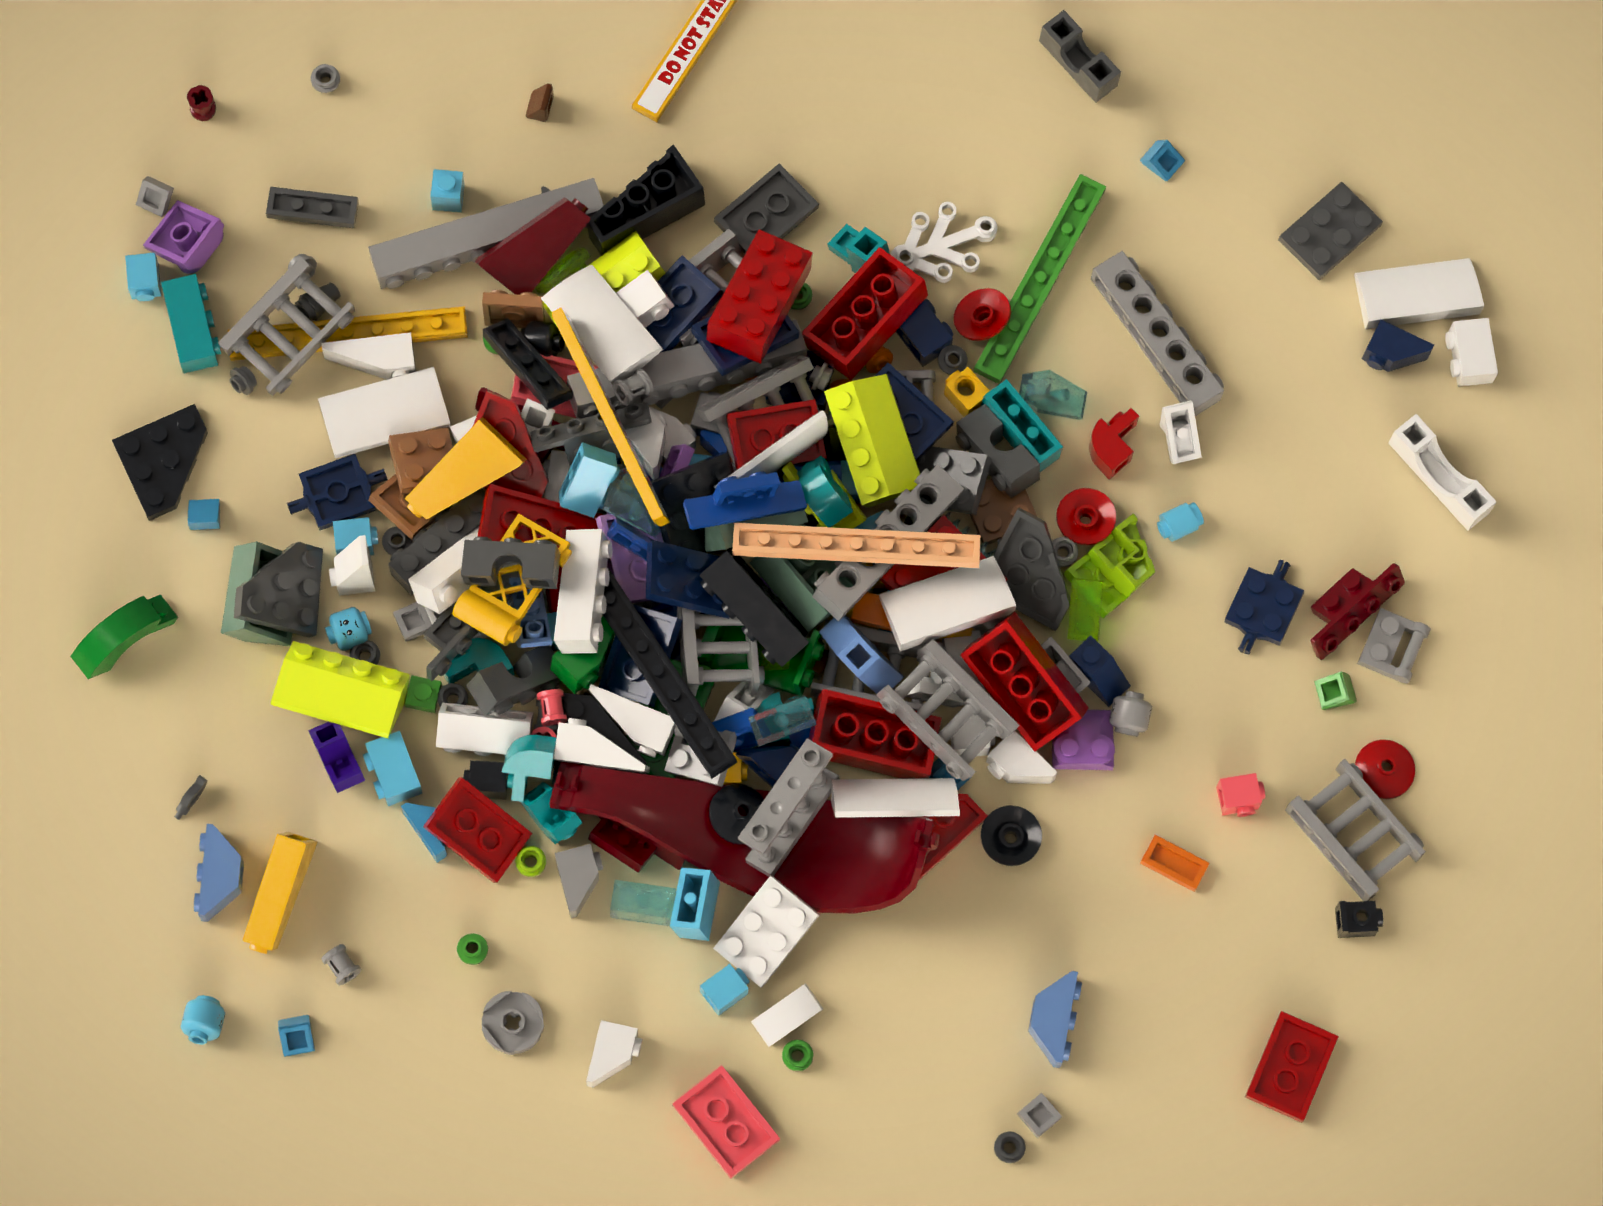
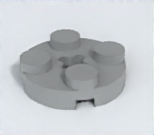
M504 991L494 996L486 1004L482 1016V1031L485 1039L494 1049L506 1055H514L528 1051L539 1041L544 1030L543 1012L533 997L523 992ZM511 1015L513 1018L519 1016L521 1018L518 1022V1029L505 1028L507 1016Z

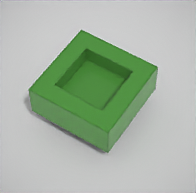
M411 675L405 707L435 713L442 682Z

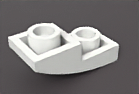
M805 983L751 1022L768 1047H770L823 1010V1007Z

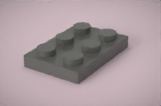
M779 163L715 216L714 223L723 232L730 229L736 235L740 249L745 254L759 229L783 239L819 208V203Z
M1340 182L1279 236L1278 241L1320 280L1381 227L1383 221L1343 182Z
M932 446L917 461L920 474L926 468L931 471L938 464L964 488L959 498L947 511L971 515L977 514L992 458L986 454ZM919 495L920 497L933 503L932 499L928 495Z

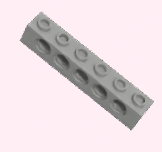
M1122 250L1093 268L1092 282L1178 401L1182 403L1191 400L1195 416L1219 402L1224 392L1222 380L1216 373L1212 374L1206 366L1207 362L1204 355L1199 350H1194L1189 343L1190 338L1185 329L1176 325L1172 319L1173 315L1169 307L1165 303L1161 304L1155 296L1156 291L1151 282L1148 280L1144 281L1141 277L1135 260L1132 257H1127ZM1123 282L1129 283L1133 289L1123 290L1119 284ZM1145 306L1150 312L1143 314L1138 312L1135 307ZM1161 329L1166 333V336L1158 337L1152 330ZM1178 352L1183 356V359L1174 360L1170 357L1169 353ZM1190 375L1199 378L1200 383L1192 384L1186 377Z
M938 464L931 471L926 468L915 479L914 482L917 486L911 492L905 489L894 501L897 504L894 510L889 512L886 509L876 519L874 523L878 526L874 530L926 532L959 498L964 488ZM919 495H928L932 499L933 504L923 503ZM900 515L909 516L913 524H904L900 520ZM836 561L834 564L837 568L831 574L827 571L824 572L814 583L817 589L812 597L837 621H840L894 564L873 563V566H865L861 562ZM839 577L849 578L853 586H843L839 581Z

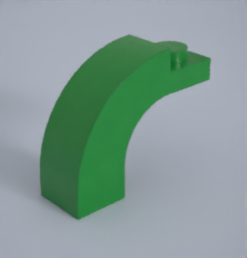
M161 594L150 599H146L145 596L139 597L119 608L100 622L79 643L70 657L87 679H91L110 671L119 657L130 646L153 632L173 625L178 616Z

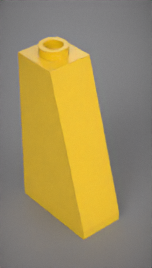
M481 418L406 496L405 500L409 502L407 507L418 518L423 516L427 520L518 468L527 459L488 421Z
M291 832L277 834L242 940L250 943V949L267 954L268 950L278 949L318 841Z

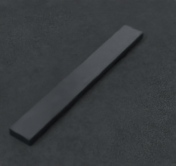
M609 570V585L604 588L607 606L605 614L602 615L710 778L713 779L736 764L737 760Z

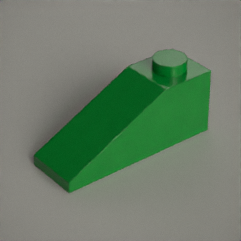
M603 616L601 617L603 640L598 643L597 653L562 654L559 650L552 656L550 670L574 694L582 688L585 690L589 689L590 685L597 681L598 673L615 636V633Z

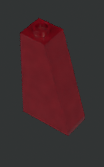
M564 197L483 253L475 262L512 293L520 295L523 292H532L591 220L585 214L588 208L576 198L570 202Z

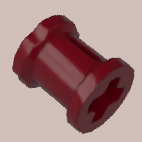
M198 85L189 90L187 101L190 105L191 115L199 121L211 119L216 113V104L211 90L203 85Z

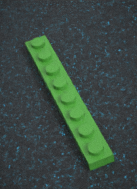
M1082 174L1079 175L1010 301L1011 315L1007 325L1000 333L989 339L973 372L997 384L1002 382L1106 190L1105 185Z

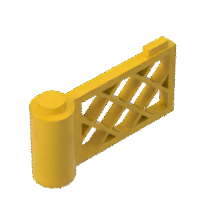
M518 513L501 541L504 542L506 538H515V534L522 524L532 530L534 538L523 543H534L535 540H548L560 546L558 548L561 554L559 566L563 568L572 554V551L569 550L570 542ZM536 533L540 534L543 537L537 538ZM517 564L501 568L497 575L500 590L487 593L480 589L481 585H471L458 598L452 614L464 623L506 646L510 642L515 643L522 633L521 621L543 588H532L528 594L527 589L531 588H526L522 580L523 567ZM519 571L521 585L504 589L502 575ZM523 591L525 600L518 610L508 605L507 594ZM502 596L503 601L497 599L496 597Z

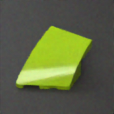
M1134 513L1115 527L1105 540L1092 547L1086 555L1069 567L1063 574L1103 619L1156 572L1152 560L1147 554L1146 542L1144 539L1141 540L1136 526L1138 520Z

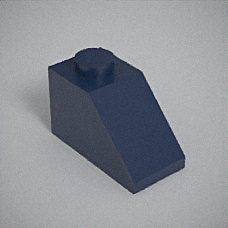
M1380 320L1362 360L1366 361L1373 369L1390 372L1426 361L1434 344Z
M1091 635L1069 655L1070 659L1091 682L1088 687L1108 707L1113 704L1116 696H1122L1131 687L1114 658Z
M773 744L738 750L736 756L773 788L800 748L793 744L789 746Z

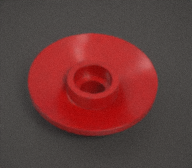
M983 288L975 290L966 295L957 305L954 312V325L960 335L966 339L973 341L987 340L1000 333L1007 325L1011 315L1010 303L1007 297L996 289Z
M1080 488L1071 491L1060 501L1056 512V521L1061 533L1066 538L1080 545H1093L1102 542L1112 533L1116 524V510L1112 501L1104 493L1091 488ZM1082 517H1088L1090 518L1091 522L1089 524H1083L1080 521V519Z
M1373 741L1361 749L1355 760V765L1363 774L1362 779L1380 799H1393L1401 796L1410 788L1414 781V760L1409 751L1395 741ZM1383 762L1390 763L1392 770L1385 771L1381 764Z

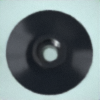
M730 784L721 788L713 796L709 806V819L715 832L727 842L744 844L738 840V836L764 801L763 797L755 789L744 784ZM738 807H743L746 810V816L739 814Z
M1009 805L997 808L984 820L981 828L982 846L987 855L999 864L1006 866L1022 865L1030 861L1037 854L1041 846V826L1036 817L1022 807ZM1013 834L1016 837V841L1008 843L1005 840V836Z

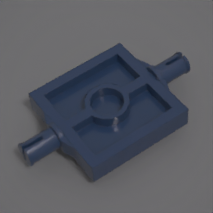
M352 454L299 473L304 497L289 503L287 502V506L291 515L308 509L314 516L319 531L332 527L333 521L354 519L376 511V507L368 501L371 494V486L388 479L384 468L366 474L360 467L356 454Z
M1279 560L1273 575L1262 573L1250 567L1248 568L1224 623L1238 628L1245 634L1238 647L1240 652L1243 653L1245 649V654H1250L1256 639L1267 640L1276 645H1281L1304 595L1303 589L1293 586L1284 580L1291 566L1288 562L1284 564V560Z

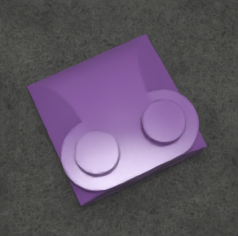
M177 200L143 246L152 253L176 264L182 272L187 274L195 273L204 266L222 242L224 224L219 218Z
M1087 710L1082 719L1053 738L1052 767L1054 769L1113 770L1115 746L1113 726L1109 722L1111 710Z

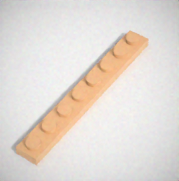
M734 523L732 556L979 568L980 535Z

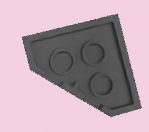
M1018 508L993 556L1003 575L1008 579L1006 582L1015 600L1016 610L1056 631L1071 605V600L1047 523L1029 512Z
M296 542L283 550L284 552L277 558L271 560L258 570L252 578L236 588L234 618L309 638L317 635L323 548Z

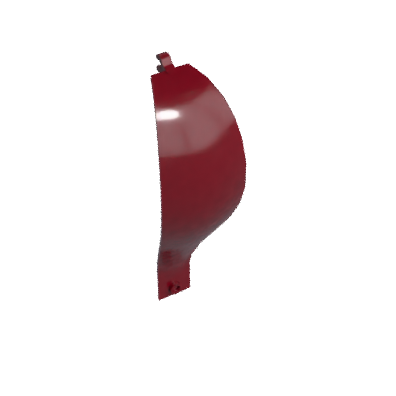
M560 762L549 802L550 808L596 815L616 821L651 839L699 869L711 870L719 881L753 897L769 878L746 863L745 858L752 850L751 847L746 844H733L725 841L715 832L709 819L710 802L713 796L727 785L720 787L701 781ZM755 789L763 797V799H765L768 793L770 792L767 790ZM826 800L774 877L818 913L854 914L881 910L901 902L916 888L927 853L930 850L937 849L940 835L933 833V836H931L934 821L921 816L835 818L831 800ZM738 807L739 814L746 816V810L743 807Z

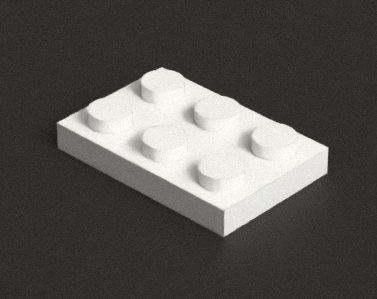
M770 876L713 949L736 968H740L748 978L761 988L767 983L820 914L774 876Z

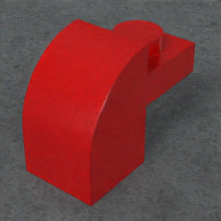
M1132 408L1124 414L1121 411L1118 412L1108 424L1100 418L1092 432L1089 443L1091 459L1109 480L1131 462L1134 453L1122 440L1127 433L1136 427L1139 415Z

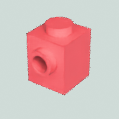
M1256 773L1222 778L1216 786L1222 816L1237 813L1238 817L1253 815L1256 813L1255 810L1259 809L1262 800L1265 799L1263 782H1258Z

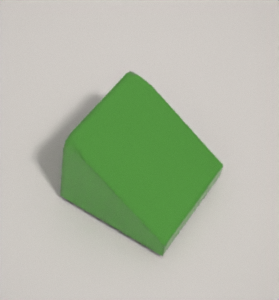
M1341 671L1314 681L1322 710L1357 702L1348 673Z

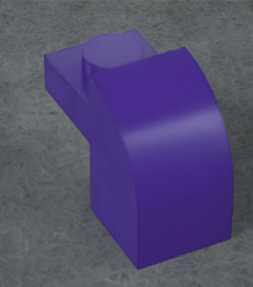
M328 721L308 730L337 793L365 781L363 773L339 724Z

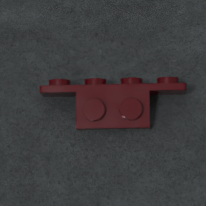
M1393 563L1374 581L1352 568L1311 606L1313 614L1328 623L1311 639V644L1317 658L1323 660L1329 653L1335 651L1343 640L1355 632L1371 614L1375 613L1386 600L1400 590L1405 581L1399 565Z
M597 816L601 820L590 832L588 840L639 873L654 854L677 870L683 867L686 860L651 839L616 821Z

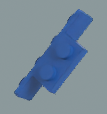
M760 471L745 478L738 479L736 476L724 478L718 482L713 495L684 500L683 507L689 528L694 530L803 511L806 509L807 503L800 481L780 483L777 472L767 474L765 471Z

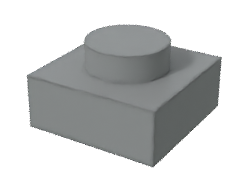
M147 176L142 181L136 205L162 217L167 213L174 188Z
M417 602L393 612L405 642L423 635L432 626L424 606Z
M1042 1093L1017 1113L1037 1138L1062 1118L1060 1113Z

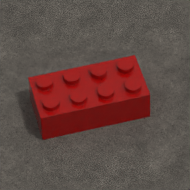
M759 229L708 321L706 340L761 364L811 271L813 252Z
M879 247L802 331L806 347L849 380H852L928 296L925 280Z
M1015 611L970 643L960 654L993 699L1020 725L1017 730L1034 752L1082 719L1089 709Z
M823 688L817 697L809 740L833 753L831 762L901 779L930 777L935 753L895 713L891 714L886 711L880 702ZM930 715L925 722L936 733H939L942 717Z

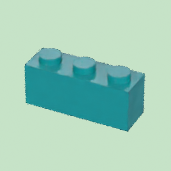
M196 274L161 282L183 374L218 366L216 355L222 353L218 344V337L212 338L210 328L215 327L211 310L205 311L203 301L209 300L205 283L199 284Z
M1007 379L983 396L981 406L986 404L1003 423V436L1013 448L1022 444L1040 464V472L1059 459L1063 448L1062 444Z

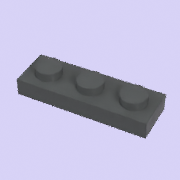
M270 187L266 217L355 229L359 200L355 196Z

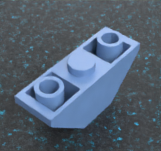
M520 577L509 578V584L512 587L521 585ZM542 590L521 621L522 633L516 641L519 648L552 645ZM523 591L511 593V607L517 610L520 608L525 600Z
M846 615L840 621L833 618L820 630V634L839 659L876 694L887 685L894 688L904 678Z
M207 824L206 833H201L199 844L200 851L204 852L203 863H198L197 882H201L200 893H195L194 912H198L203 922H208L242 893L244 861L241 855L213 824Z
M1075 971L1069 972L1038 993L1033 1001L1028 1032L1054 1068H1060L1063 1060L1068 1061L1072 1042L1066 1041L1068 1030H1074L1077 1012L1071 1011L1073 1000H1079L1082 982L1077 981L1078 972Z

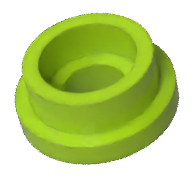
M524 847L516 856V867L522 875L535 877L544 871L546 856L538 847ZM530 857L537 860L536 865L533 867L525 864V861Z

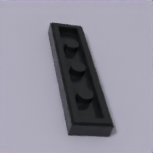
M509 318L483 329L485 340L547 410L573 398V391Z

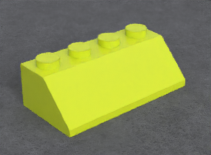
M637 231L589 264L596 268L615 292L621 290L646 270L657 281L666 273ZM544 303V308L546 309L547 313L555 323L552 317V311Z
M883 374L854 380L824 391L861 505L869 508L898 498L905 489L911 492L917 486L914 481L920 475V471L888 375Z
M293 641L283 660L271 699V705L389 738L405 704L410 674Z

